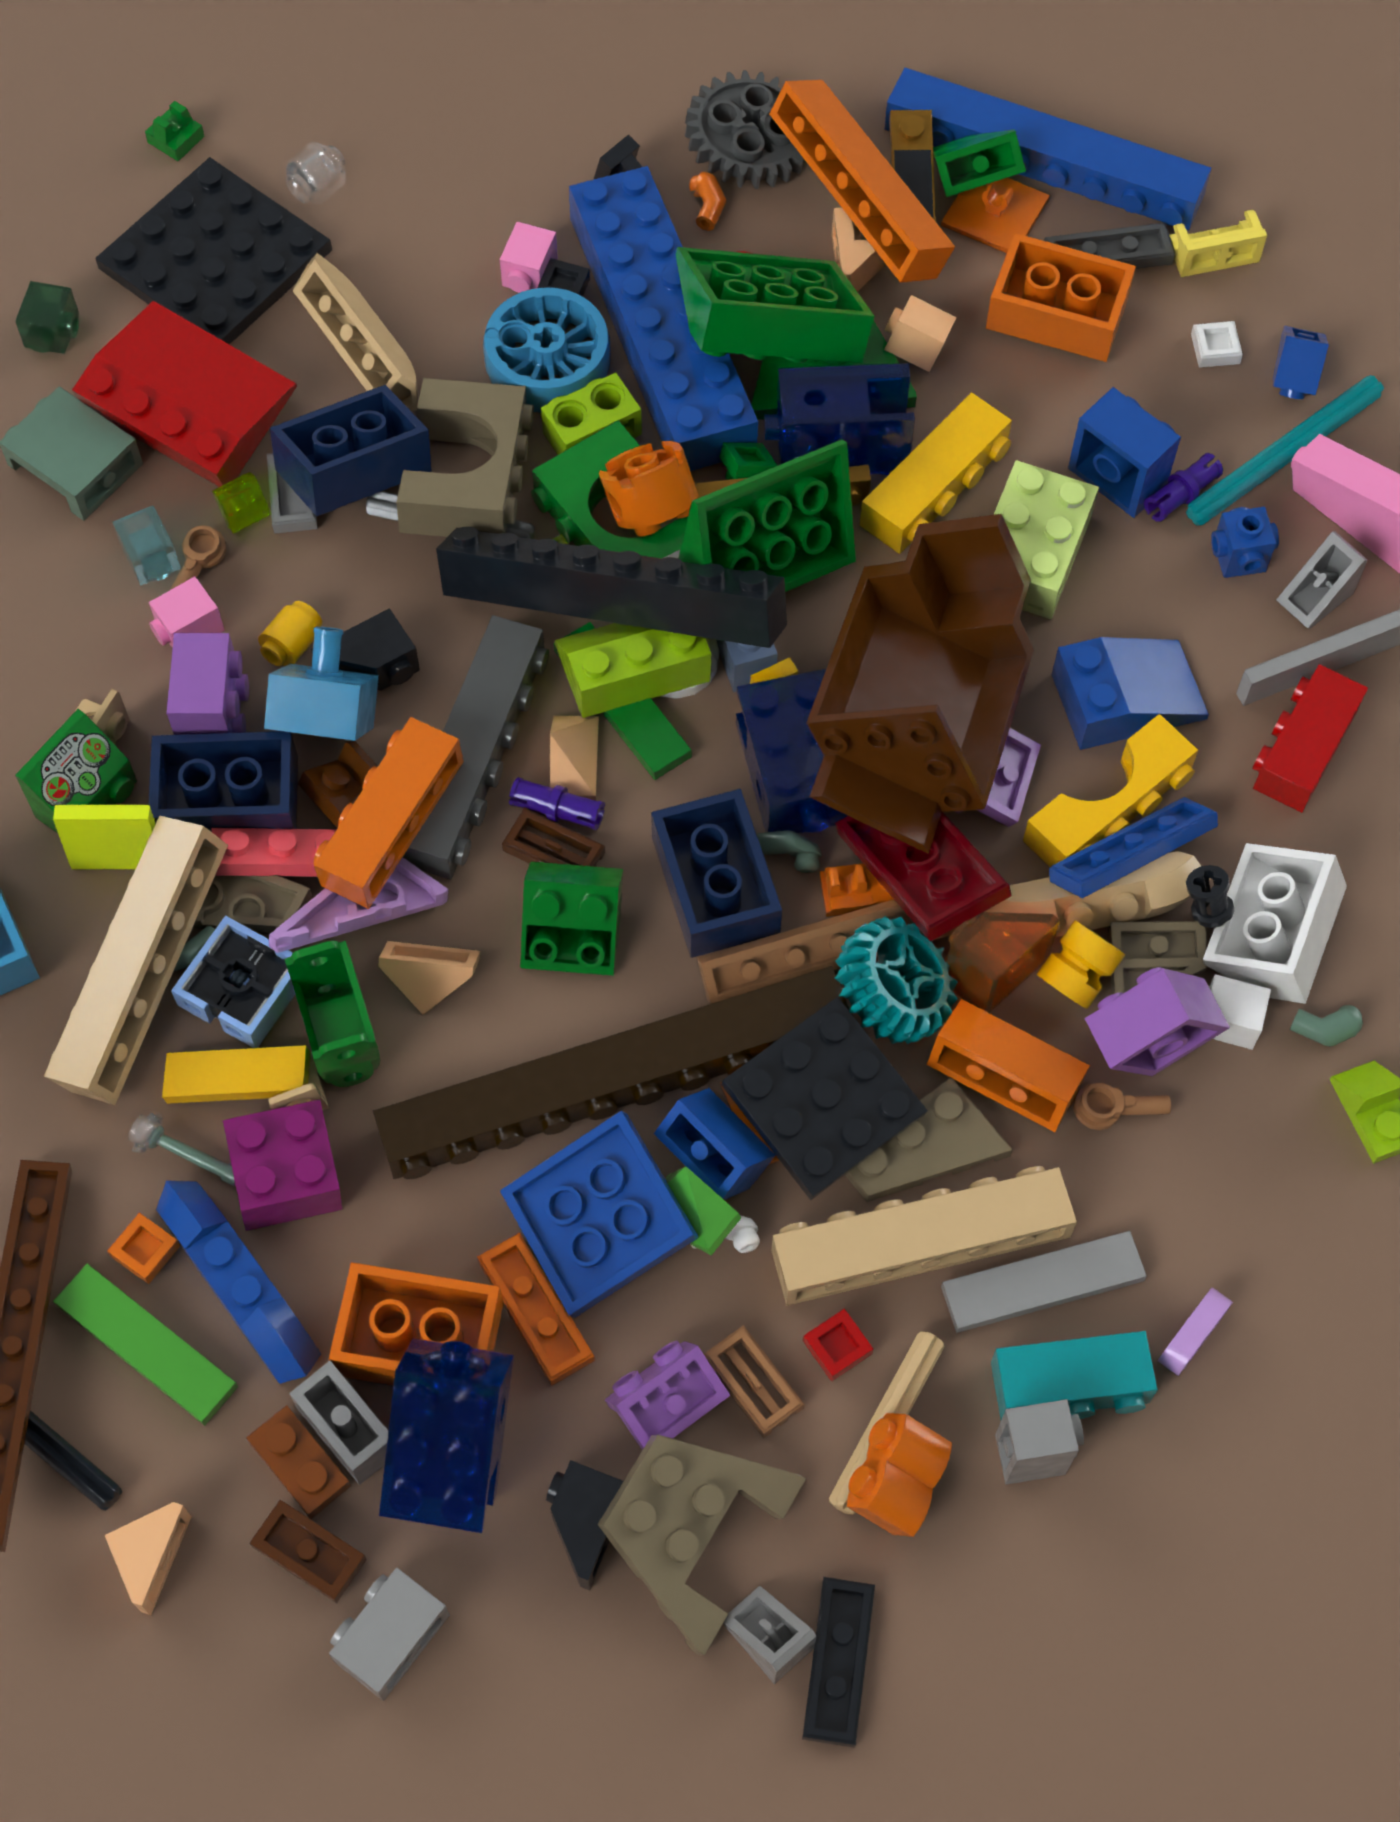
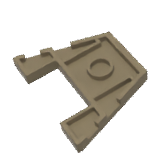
M651 1435L599 1521L598 1526L636 1577L643 1580L658 1600L657 1605L666 1617L675 1623L686 1638L684 1641L690 1649L698 1655H705L728 1613L686 1585L687 1578L737 1493L747 1498L775 1519H783L806 1478L796 1473L662 1435Z

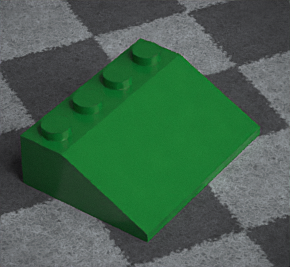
M677 247L676 260L689 331L701 351L717 357L725 356L727 353L744 354L749 358L757 360L766 359L767 356L784 357L789 361L797 363L806 362L807 359L824 360L829 364L837 366L845 365L847 362L863 363L875 315L835 261Z
M841 439L693 500L678 559L682 562L701 565L719 564L727 569L741 571L760 570L767 575L784 577L785 592L856 562L847 442Z

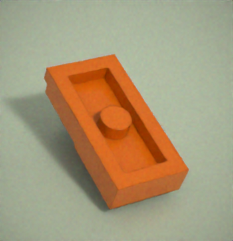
M863 863L827 867L819 873L826 917L843 915L893 900L892 896Z

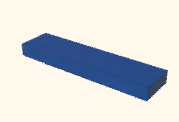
M1183 797L1049 867L1050 882L1080 898H1084L1218 827V814L1212 809Z

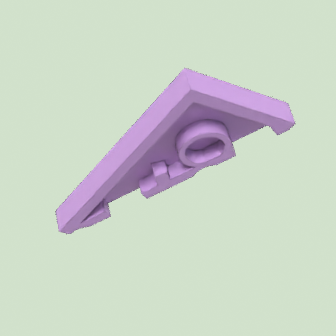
M402 857L370 909L324 888L269 934V947L279 953L441 906L448 900L449 889Z

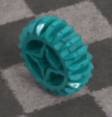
M885 916L869 924H863L841 946L843 952L840 953L835 961L841 969L834 978L844 985L839 997L850 1001L851 1007L849 1012L857 1013L862 1018V1028L873 1027L876 1039L888 1037L891 1044L903 1041L907 1044L918 1042L925 1036L929 1037L937 1032L939 1027L952 1014L951 1008L958 1000L952 992L958 981L949 976V972L954 964L944 961L942 953L945 947L936 948L932 941L930 942L924 934H920V930L915 923L906 925L902 917L889 920ZM878 952V961L876 962V953Z

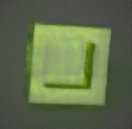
M251 472L212 490L224 521L233 534L271 515L259 483Z

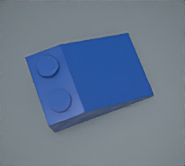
M1099 637L1058 647L1051 675L1080 750L1128 739L1158 714L1163 716L1173 727L1208 719V711L1179 640Z

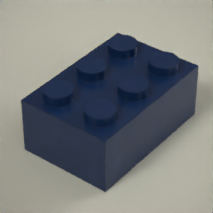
M386 385L270 427L275 470L316 517L400 484L403 470L432 472L428 428Z
M271 731L152 736L148 805L151 807L155 824L159 816L202 825L211 832L212 828L297 829L298 754L292 732Z
M741 789L651 812L652 840L691 958L781 933L782 908Z

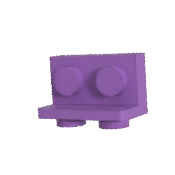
M1012 728L1009 729L985 809L978 810L979 812L1007 827L1019 821L1041 744Z
M673 1341L665 1345L653 1355L655 1362L640 1374L635 1370L621 1377L612 1386L614 1393L605 1399L609 1408L618 1413L642 1450L651 1435L658 1434L673 1439L730 1396L698 1345L686 1341L680 1344L678 1341Z

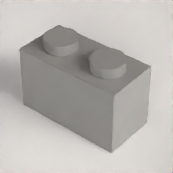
M328 1361L289 1393L297 1410L359 1485L400 1452L391 1433L331 1361Z
M1067 1399L1006 1409L995 1434L1006 1485L1066 1475L1074 1458L1077 1457L1078 1446L1084 1444L1081 1420L1078 1414L1071 1415Z
M397 1567L389 1577L382 1574L372 1584L364 1597V1600L368 1603L355 1620L348 1617L339 1626L330 1641L334 1645L333 1649L329 1652L333 1661L382 1701L387 1698L450 1616L445 1604Z

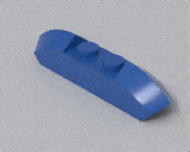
M166 1180L156 1211L173 1236L178 1240L192 1263L278 1383L281 1384L306 1377L321 1353L291 1308L197 1181Z

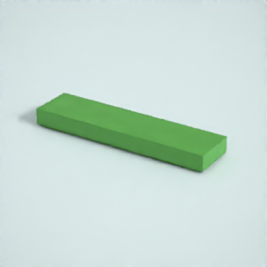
M88 1263L53 1300L60 1310L204 1426L238 1388L234 1380Z

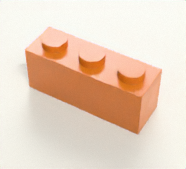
M963 999L959 1001L937 1035L926 1064L1053 1132H1056L1072 1105L1090 1065L1072 1055L1053 1047Z

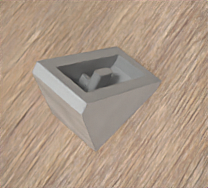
M1332 531L1276 600L1304 626L1312 628L1354 594L1368 560L1336 531Z
M761 1586L757 1587L731 1610L723 1623L726 1629L774 1684L814 1649L817 1637L812 1628Z

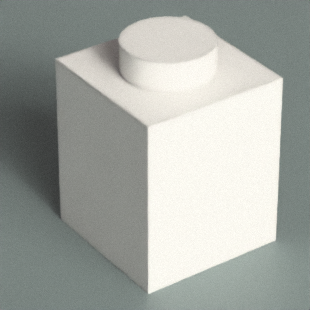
M1215 974L1209 988L1230 1028L1213 1039L1253 1050L1262 1032L1271 989Z

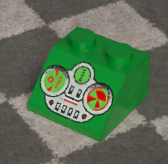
M77 709L15 775L35 818L56 833L58 832L53 821L55 805H116L117 803L124 802L130 796L134 789V784L137 782L129 759L80 709Z

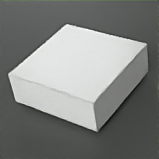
M1235 321L1193 325L1191 336L1199 368L1241 363L1243 353Z

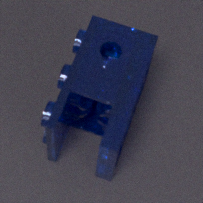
M909 363L778 368L776 414L764 415L765 441L777 440L779 465L842 439L847 442L849 467L869 465L870 474L889 475L911 453L915 414L914 412L906 413L910 386Z
M826 669L737 686V694L742 712L736 713L735 723L765 832L791 830L796 833H814L823 831L831 826H836L835 823L848 816L809 797L824 754L811 733L807 720Z
M412 1338L395 1370L379 1516L482 1533L486 1505L493 1506L497 1494L514 1355L474 1349L470 1345L458 1341L438 1343Z

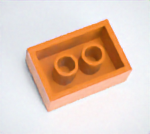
M1014 233L990 298L985 329L1107 362L1129 298L1136 266Z
M351 1262L328 1360L333 1363L345 1378L484 1401L504 1305L500 1286Z

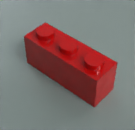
M1320 664L1317 666L1311 679L1302 676L1290 699L1297 703L1292 713L1283 710L1271 733L1278 737L1274 746L1271 748L1264 744L1252 767L1253 770L1259 772L1253 789L1303 813L1358 712L1368 687Z

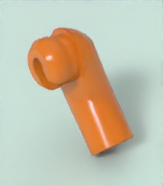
M703 171L690 179L689 189L690 191H695L694 197L702 198L704 202L696 218V224L703 230L711 231L715 228L726 205V197L716 176Z

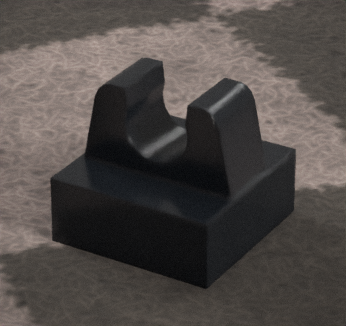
M628 134L600 157L594 179L641 168L642 165L636 159L640 145Z

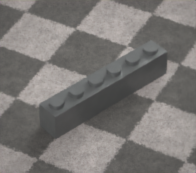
M492 615L443 732L459 739L464 762L403 856L404 859L420 870L451 880L457 865L464 866L471 849V839H468L474 825L479 827L484 820L487 810V800L484 799L489 787L496 788L503 771V762L501 761L505 749L511 750L513 748L519 731V724L516 722L520 712H527L529 710L534 695V686H532L536 674L542 675L548 663L550 652L544 646L543 629Z

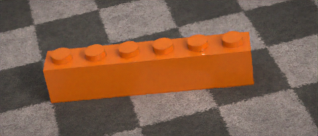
M823 80L785 81L769 113L772 119L900 283L937 279L952 254L955 245Z

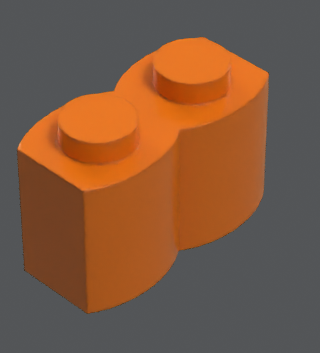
M886 1413L882 1419L874 1424L870 1431L867 1460L854 1471L850 1478L847 1507L892 1535L914 1537L928 1513L933 1488L937 1485L947 1467L952 1442L907 1414Z

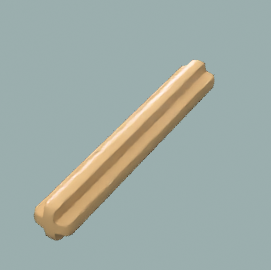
M919 1332L829 1497V1503L837 1510L851 1515L856 1513L847 1507L848 1485L854 1471L867 1460L870 1431L874 1424L882 1419L886 1413L907 1415L910 1413L944 1349V1342L934 1334Z

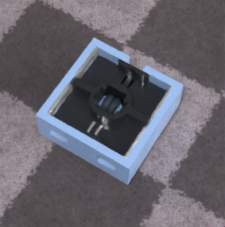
M225 915L171 992L177 1006L209 1024L214 1017L219 1019L225 1033L252 1048H258L295 995L284 959L291 957L293 952L286 950L277 953L269 947V939Z

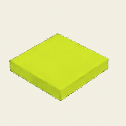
M55 805L53 821L71 869H136L146 847L147 840L155 827V820L150 805Z

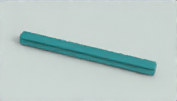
M1373 375L1363 378L1191 501L1187 506V517L1197 526L1208 522L1290 463L1295 453L1301 447H1306L1319 434L1326 437L1380 398L1381 392L1384 389L1382 382H1379Z

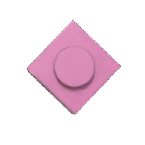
M516 222L500 258L502 286L511 288L518 293L537 288L550 258L558 259L556 232Z
M195 576L149 602L154 620L149 622V625L162 646L169 643L173 648L174 633H222L225 631L218 607Z

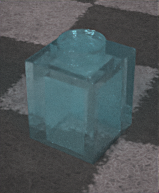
M153 505L112 522L120 546L140 586L151 581L162 580L172 572L181 569L174 545Z

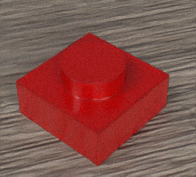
M845 1308L803 1335L804 1344L831 1382L871 1356L874 1350Z

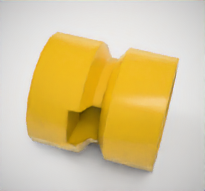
M1074 920L1060 940L1063 948L1060 953H1051L1037 975L1059 992L1085 1009H1088L1103 988L1100 982L1101 977L1111 976L1126 954L1077 920Z

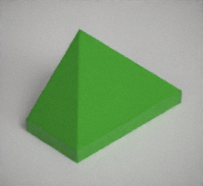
M685 1166L668 1174L665 1180L699 1237L690 1244L712 1255L740 1221L741 1216Z

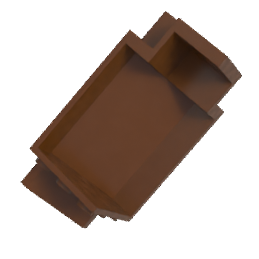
M1002 514L918 524L905 561L864 566L807 720V725L824 754L809 797L929 854L942 812L985 809L1034 652L1033 646L1019 618L1031 578Z

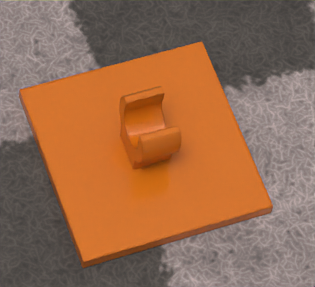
M1007 177L959 193L942 219L941 226L1007 253L1014 233L1025 236L1029 234L1049 201L1050 195Z

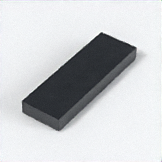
M823 1577L816 1628L817 1637L813 1651L802 1740L852 1748L856 1746L875 1585Z

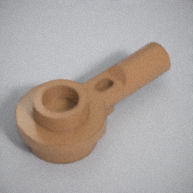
M200 525L192 528L186 534L182 543V551L186 561L170 590L194 576L197 578L202 569L211 568L221 562L227 549L225 539L219 531L210 526Z
M1093 1083L1079 1090L1074 1099L1073 1109L1077 1119L1083 1125L1090 1129L1104 1130L1116 1124L1120 1115L1170 1114L1171 1099L1169 1095H1123L1118 1087L1113 1088L1105 1083Z

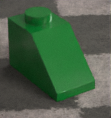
M1015 129L970 135L933 147L934 159L946 197L1026 172Z

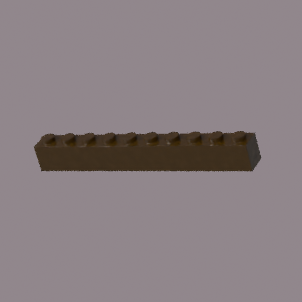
M832 966L373 1110L393 1179L401 1177L416 1179L428 1174L432 1167L447 1162L463 1164L475 1159L479 1152L494 1147L501 1150L510 1149L523 1143L526 1137L544 1132L546 1135L557 1134L568 1129L573 1122L588 1117L592 1120L604 1119L616 1113L620 1107L635 1102L637 1105L651 1104L661 1099L664 1093L682 1088L684 1091L695 1090L707 1084L710 1078L726 1073L730 1075L836 997L849 1010L846 999L839 997L842 989L839 982L834 979L836 976Z

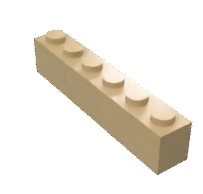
M159 816L147 840L146 847L135 872L129 880L127 890L115 917L109 925L107 935L95 962L90 968L79 998L70 1013V1018L56 1050L51 1056L44 1077L72 1093L112 1105L116 1104L228 847V844L206 827Z
M1034 1166L1018 1172L1015 1178L998 1181L996 1177L977 1180L969 1185V1189L951 1193L948 1188L936 1189L924 1194L922 1200L903 1204L902 1200H890L877 1205L874 1208L875 1211L856 1215L854 1211L836 1213L830 1216L826 1223L809 1227L806 1222L793 1223L781 1228L779 1234L773 1235L771 1251L785 1303L788 1306L1071 1238L1077 1220L1060 1168L1045 1170L1043 1166Z

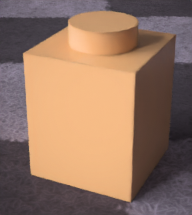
M911 295L904 310L895 307L885 327V331L891 333V336L884 350L930 372L957 317Z

